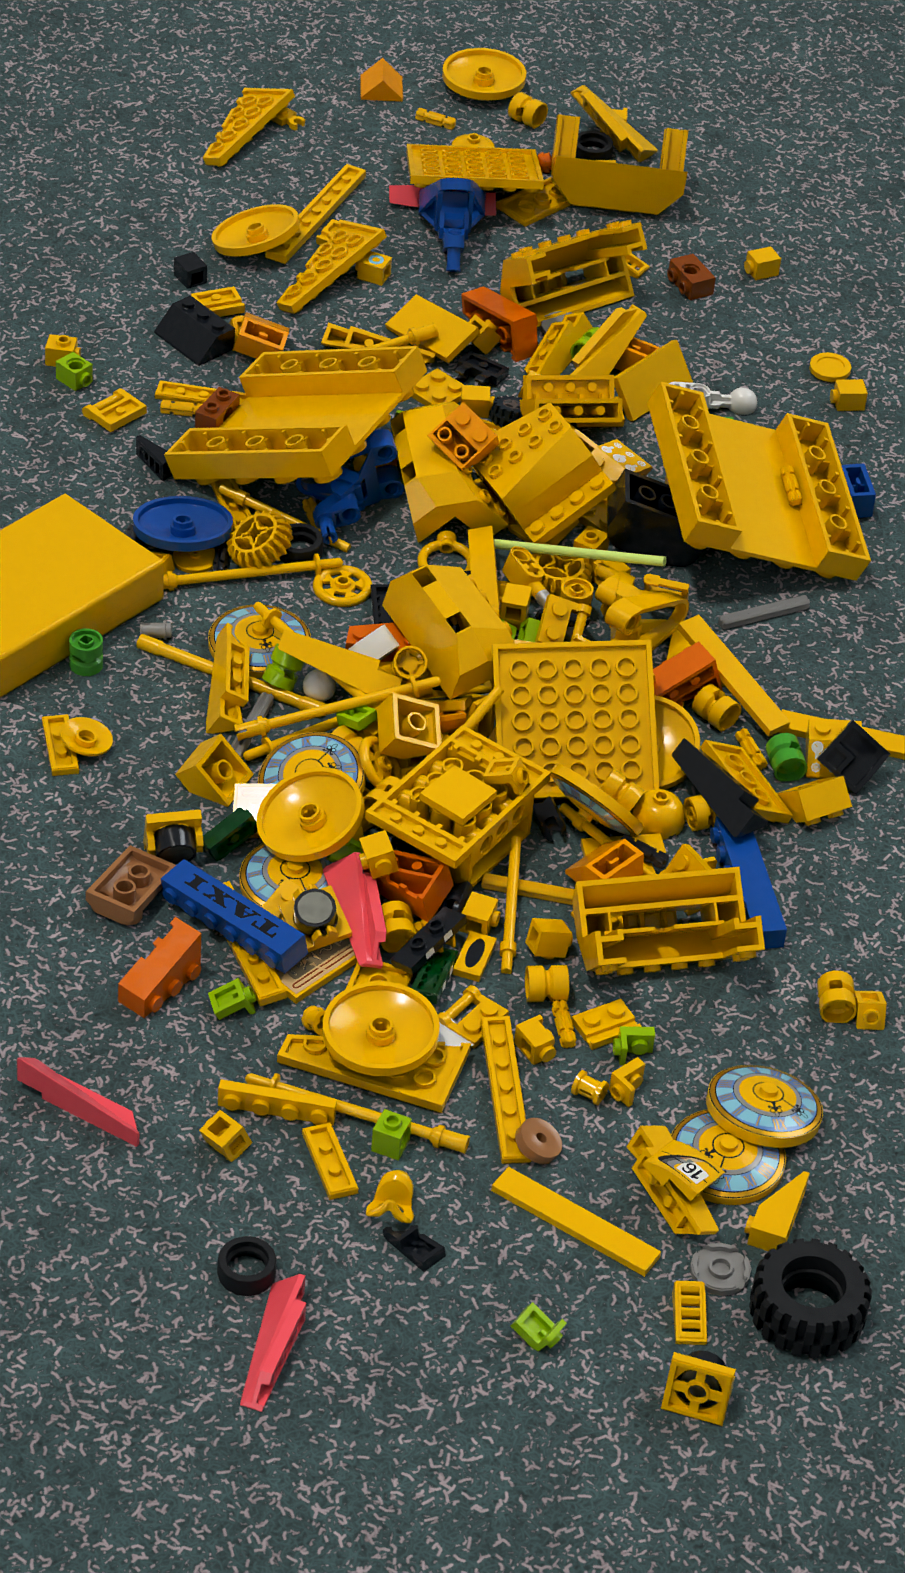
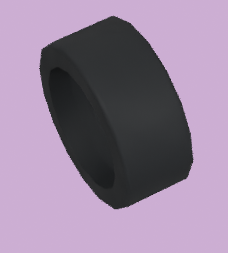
M592 130L578 133L575 158L611 160L613 140L610 136L603 132ZM584 146H596L601 149H589Z
M290 524L293 536L292 541H306L311 543L312 546L302 549L290 547L286 549L287 554L282 555L280 560L284 563L312 561L314 554H319L321 559L323 554L321 531L309 524Z
M243 1236L230 1240L221 1248L218 1256L217 1274L220 1283L226 1290L241 1296L258 1295L268 1290L273 1284L276 1275L277 1258L275 1251L266 1241L258 1237ZM251 1256L261 1260L265 1264V1269L254 1275H240L229 1268V1263L237 1257Z

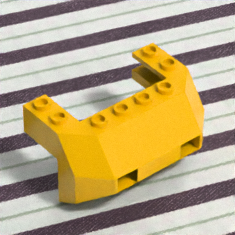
M557 115L552 153L551 181L570 205L658 215L684 195L688 173L684 172L688 130L664 129L660 168L575 158L580 117Z
M631 220L606 224L607 228L590 232L588 228L577 231V236L571 237L570 234L557 237L558 242L552 243L551 240L538 243L539 248L533 249L532 246L519 249L518 252L512 253L510 257L503 260L500 294L535 313L538 320L537 327L541 326L542 321L569 312H586L635 296L625 255H630L633 251L647 249L641 222L632 223ZM583 269L586 279L567 284L565 272ZM562 311L549 316H545L551 312Z
M455 401L408 409L390 420L417 542L423 541L454 517L471 529L492 525L494 535L509 525L507 508L501 501H496L492 498L486 489H481L474 484L471 474L472 467L461 471L427 436L459 406Z
M423 565L390 581L382 606L410 645L420 648L425 653L428 670L433 677H440V686L451 700L489 680L493 689L492 644L514 643L511 637L512 630L507 621H501L497 608L494 605H489L485 592L477 589L473 576L471 574L467 576L461 567ZM448 618L453 623V625H456L458 622L460 627L459 632L455 633V631L447 622Z
M740 867L576 881L572 901L576 937L586 971H595L596 975L612 974L614 971H617V975L634 974L633 969L644 968V973L661 971V966L671 965V970L687 969L688 963H698L699 968L715 966V961L718 960L748 961L750 960L749 958L757 957L758 952L765 950L761 916H754L746 920ZM700 909L702 922L677 923L676 911ZM623 917L624 929L612 930L611 918ZM638 925V928L627 929L630 926Z

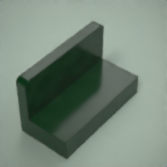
M239 807L203 835V847L216 861L223 859L258 831L254 816L247 808L243 810Z

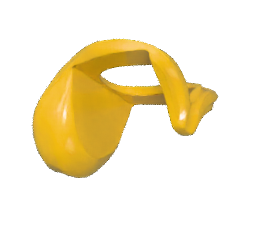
M401 1170L385 1173L378 1184L374 1200L366 1208V1216L379 1217L386 1211H390L396 1220L402 1223H412L414 1213L411 1206L414 1187L410 1176Z

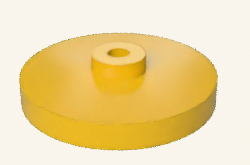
M826 352L813 356L810 360L809 369L816 378L835 382V380H845L849 377L851 364L845 357L839 354Z
M210 548L191 552L174 551L173 563L179 570L186 573L208 572L212 570L215 549Z

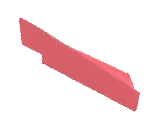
M389 185V202L419 207V191L423 188L415 187L414 185ZM486 193L485 215L496 216V193Z
M354 852L325 866L323 873L328 886H332L352 931V937H349L359 965L381 969L383 962L379 946L381 942L386 941V927L376 878L372 879L370 872H364L363 874L359 858L361 853Z
M19 1057L17 1059V1080L41 1092L43 1100L136 1147L139 1145V1131L136 1127L133 1111L57 1074L36 1058Z
M298 1274L275 1282L271 1286L243 1390L241 1406L260 1412L265 1407L305 1322L306 1302L301 1301L305 1293V1275Z

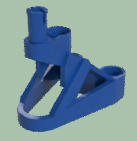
M444 178L419 191L418 215L423 216L434 226V230L437 231L438 237L442 238L443 253H447V272H460L461 253L464 251L465 240H468V233H471V228L485 217L486 193L470 179Z
M374 430L366 439V448L350 456L349 459L367 454L359 473L341 466L342 474L328 484H308L301 481L302 478L295 480L300 492L323 500L315 507L313 519L316 527L322 533L325 544H330L328 537H331L332 544L335 543L338 539L335 528L356 523L361 517L360 511L364 510L366 506L376 504L381 499L397 498L403 494L404 484L398 467L394 465L375 467L392 462L397 457L398 451L394 437L389 430Z

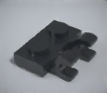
M469 351L458 360L455 373L459 375L455 379L464 384L468 377L473 375L476 377L475 381L478 382L477 386H489L490 383L498 385L508 376L509 367Z

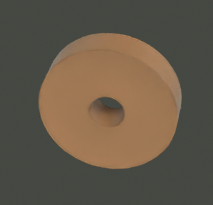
M540 1118L525 1120L515 1133V1140L519 1150L524 1156L535 1163L548 1164L562 1150V1140L557 1130Z

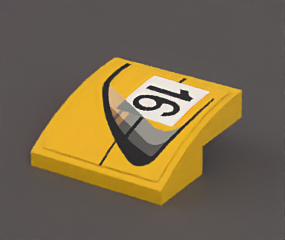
M672 1140L642 1164L662 1186L672 1181L690 1201L725 1173L702 1152L677 1140Z

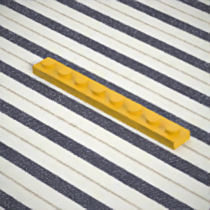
M346 164L298 215L300 227L296 234L283 244L265 251V257L286 264L366 178V170Z

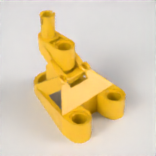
M603 561L596 566L594 575L604 581L598 586L595 598L609 607L605 615V623L611 629L610 641L651 640L653 651L675 632L678 624L686 618L689 602L681 595L671 591L640 590L634 586L636 578L623 570L618 572ZM676 605L668 620L641 619V615H639Z

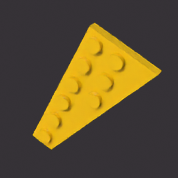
M244 88L242 91L243 97H239L236 101L237 107L231 109L222 124V132L216 134L217 141L210 144L204 154L203 160L205 164L218 167L225 165L234 154L240 151L243 145L251 141L258 131H261L270 120L274 119L278 112L289 105V102L295 97L293 89Z
M340 219L337 223V230L331 231L328 234V242L321 244L306 263L305 272H299L296 276L297 282L295 285L289 286L276 302L279 309L293 314L301 311L304 305L310 300L315 299L326 287L332 285L334 280L340 275L348 272L352 265L362 260L369 251L378 247L380 242L387 237L385 230Z
M288 1034L277 1054V1062L442 1113L471 1051V1043H461V1046H445V1042H438L430 1058L419 1067L399 1075L372 1076L353 1071L339 1063L328 1051L323 1036Z

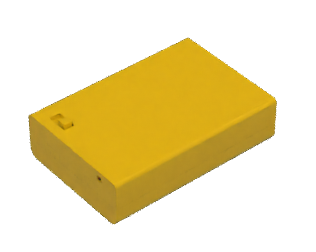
M67 494L57 497L0 530V698L70 656L69 637L76 630L83 628L93 629L103 636L161 601L164 597L163 561Z

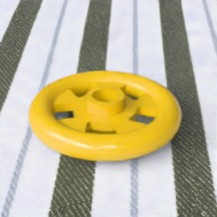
M342 565L339 568L321 570V574L315 576L312 585L315 595L321 601L332 606L351 607L363 603L370 597L372 581L361 569ZM334 575H341V576H338V577H335V578H332V577H331V576H334ZM353 576L357 578L358 581L354 582V580L351 579V577ZM323 584H330V588L323 589ZM355 588L362 590L358 594L353 592ZM335 594L345 595V597H337V596H334V595H335Z
M365 737L359 746V758L370 783L376 787L388 776L397 777L401 780V767L397 758L379 754L378 737Z

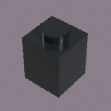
M195 252L184 254L174 258V276L187 289L207 283V265Z

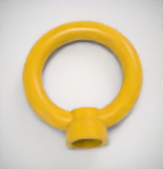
M452 531L440 532L437 535V540L425 545L418 554L417 562L418 567L428 565L427 558L434 551L440 550L442 553H452L455 551L461 554L467 562L464 571H471L469 548L457 542L456 534Z

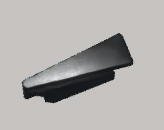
M684 738L672 753V757L732 836L738 838L766 827L769 822L753 809L759 799L716 761L699 751Z

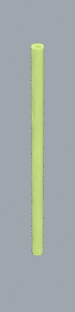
M494 539L495 549L511 550L512 547L518 546L527 549L530 553L663 567L666 565L665 556Z

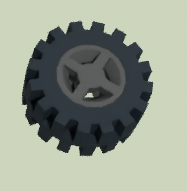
M507 395L495 398L491 410V421L495 425H499V427H504L521 418L520 400L522 398L508 397Z

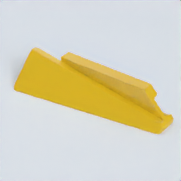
M581 85L571 92V95L601 131L612 138L613 145L619 152L627 148L638 162L644 161L657 153L658 149L585 85Z
M631 305L627 310L622 307L616 308L574 356L572 362L576 369L570 375H610L647 317L646 312L635 305Z
M585 313L566 314L562 322H555L550 325L524 369L527 374H529L530 370L541 375H560L572 361L570 351L573 344L589 329L593 328Z
M328 323L321 345L342 349L365 348L390 340V338L353 326L347 329ZM419 348L424 363H434L436 353Z
M230 623L223 627L216 639L206 718V733L211 734L235 730L234 724L243 723L240 706L244 707L249 701L250 647L245 641L240 643L232 634L233 626Z
M286 629L283 630L278 646L279 650L366 694L401 685L403 678L378 670L381 660Z
M640 1126L626 1146L637 1159L632 1169L675 1234H716L719 1229L701 1193L690 1201L672 1181L662 1186L642 1165L648 1158L673 1140L667 1127Z

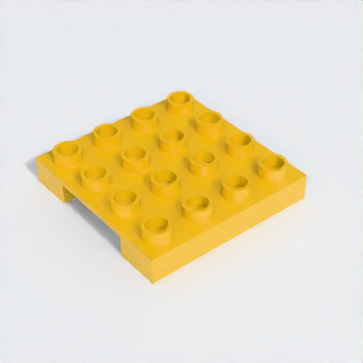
M418 346L263 352L239 376L247 398L219 428H189L164 454L174 479H196L199 485L212 484L219 479H235V482L240 485L252 483L259 478H274L277 484L290 483L297 478L313 477L314 481L319 484L337 479L343 472L341 466L350 456L366 448V439L375 429L386 425L390 421L391 416L389 413L396 405L409 399L414 394L413 387L427 372Z
M660 382L647 403L684 542L696 549L709 547L727 551L740 559L754 557L771 561L784 569L798 567L815 571L825 578L837 576L857 581L871 562L829 424L789 413L785 415L776 430L709 414L703 392ZM791 465L794 469L802 496L801 505L793 507L789 504L780 471L783 466Z

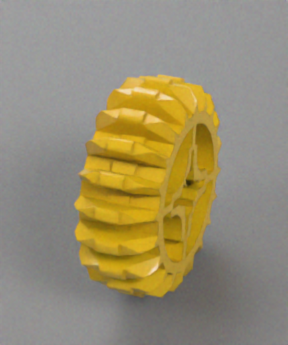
M265 509L262 513L256 511L254 515L248 514L245 520H240V524L233 527L234 532L230 533V540L226 543L229 556L239 567L262 568L266 565L272 567L275 561H280V557L287 554L286 549L291 547L290 541L293 539L292 529L288 521L280 513H277L275 510L269 512Z
M532 553V556L544 570L541 583L550 594L560 597L561 585L569 578H582L592 583L593 570L589 559Z

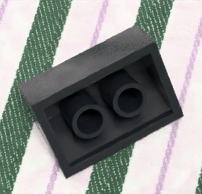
M191 295L173 303L154 330L156 335L198 366L232 351L235 344V328Z

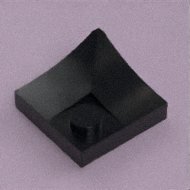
M852 719L816 759L836 777L844 776L846 786L857 794L890 756V753Z

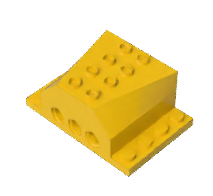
M551 403L496 430L494 433L498 436L499 445L482 461L472 467L496 498L505 505L508 513L533 543L545 544L616 490L615 484L601 469L577 433Z
M462 725L365 811V819L414 846L425 857L437 859L448 865L452 880L456 884L468 881L474 887L482 880L484 873H489L510 853V839L512 836H519L522 842L530 834L534 795L550 781L551 772ZM521 757L525 768L529 771V782L521 795H515L510 783L489 785L497 790V798L463 826L419 800L420 792L453 765L484 783L485 781L482 776L491 759Z

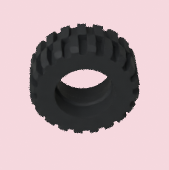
M802 1238L793 1240L791 1244L787 1241L777 1245L776 1249L773 1248L764 1255V1259L760 1260L756 1268L749 1305L755 1327L758 1330L762 1329L761 1335L768 1342L771 1340L775 1341L776 1348L782 1351L785 1348L792 1351L791 1355L800 1357L801 1353L809 1354V1358H819L820 1354H825L826 1357L836 1355L837 1349L841 1352L851 1347V1343L856 1342L861 1336L872 1298L871 1282L867 1273L863 1272L864 1267L858 1260L853 1261V1255L845 1249L841 1251L837 1249L836 1244L831 1242L828 1244L820 1243V1239L812 1238L811 1241H804ZM794 1288H812L826 1294L835 1304L823 1308L808 1307L793 1300L786 1291Z

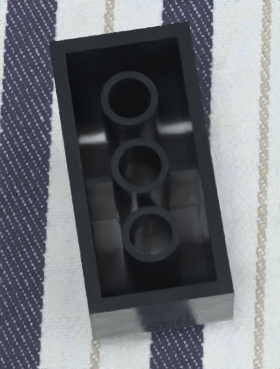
M624 469L615 483V492L607 497V537L610 543L627 553L665 556V566L686 567L694 563L704 549H696L684 542L670 486Z

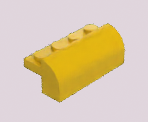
M523 375V400H520L522 417L551 403L568 423L623 422L622 398H614V375Z

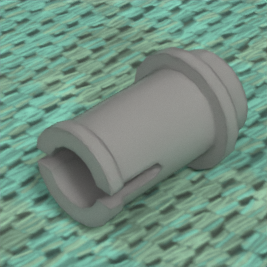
M164 620L163 623L140 622V635L145 634L153 638L167 640V638H172V623H167V620Z

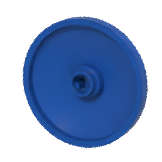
M169 496L154 499L141 505L133 515V531L140 540L160 549L181 552L200 551L216 547L230 538V533L233 532V517L225 507L208 499L191 496Z

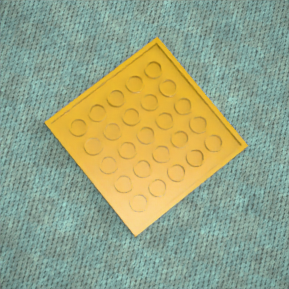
M407 144L406 154L410 184H414L415 187L425 188L444 178H465L473 180L482 190L487 191L494 190V188H503L504 191L512 192L516 191L517 188L525 189L526 192H538V189H544V179L535 149Z
M651 640L492 644L494 687L498 685L504 690V693L494 704L497 744L549 772L556 763L564 765L597 787L601 786L615 768L626 776L627 783L634 782L645 790L644 793L648 790L659 789ZM550 776V781L534 795V800H545L549 796L554 800L568 798Z

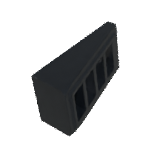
M138 435L136 437V455L162 481L172 476L164 456L167 450Z

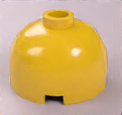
M664 789L648 790L642 794L632 809V814L644 827L640 833L641 835L660 833L662 840L669 839V836L678 835L684 827V806L679 797Z

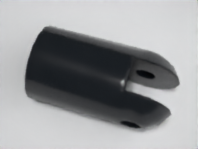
M549 796L541 803H533L532 814L544 838L554 842L549 830L559 831L564 837L567 827L554 799Z
M468 881L459 884L453 883L454 886L440 905L439 911L445 906L462 913L473 891L471 883Z

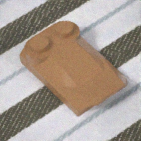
M130 845L86 891L85 900L90 904L94 912L124 925L137 924L142 919L143 910L162 890L161 878L176 865Z

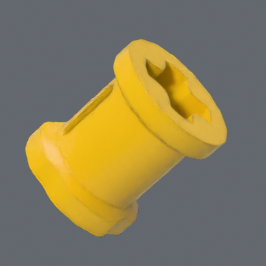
M314 1005L307 1007L301 1018L302 1025L306 1029L323 1036L322 1029L325 1010Z
M581 1070L572 1084L571 1093L574 1095L580 1094L591 1099L598 1106L608 1092L609 1083L606 1081L600 1082L588 1076L586 1071Z

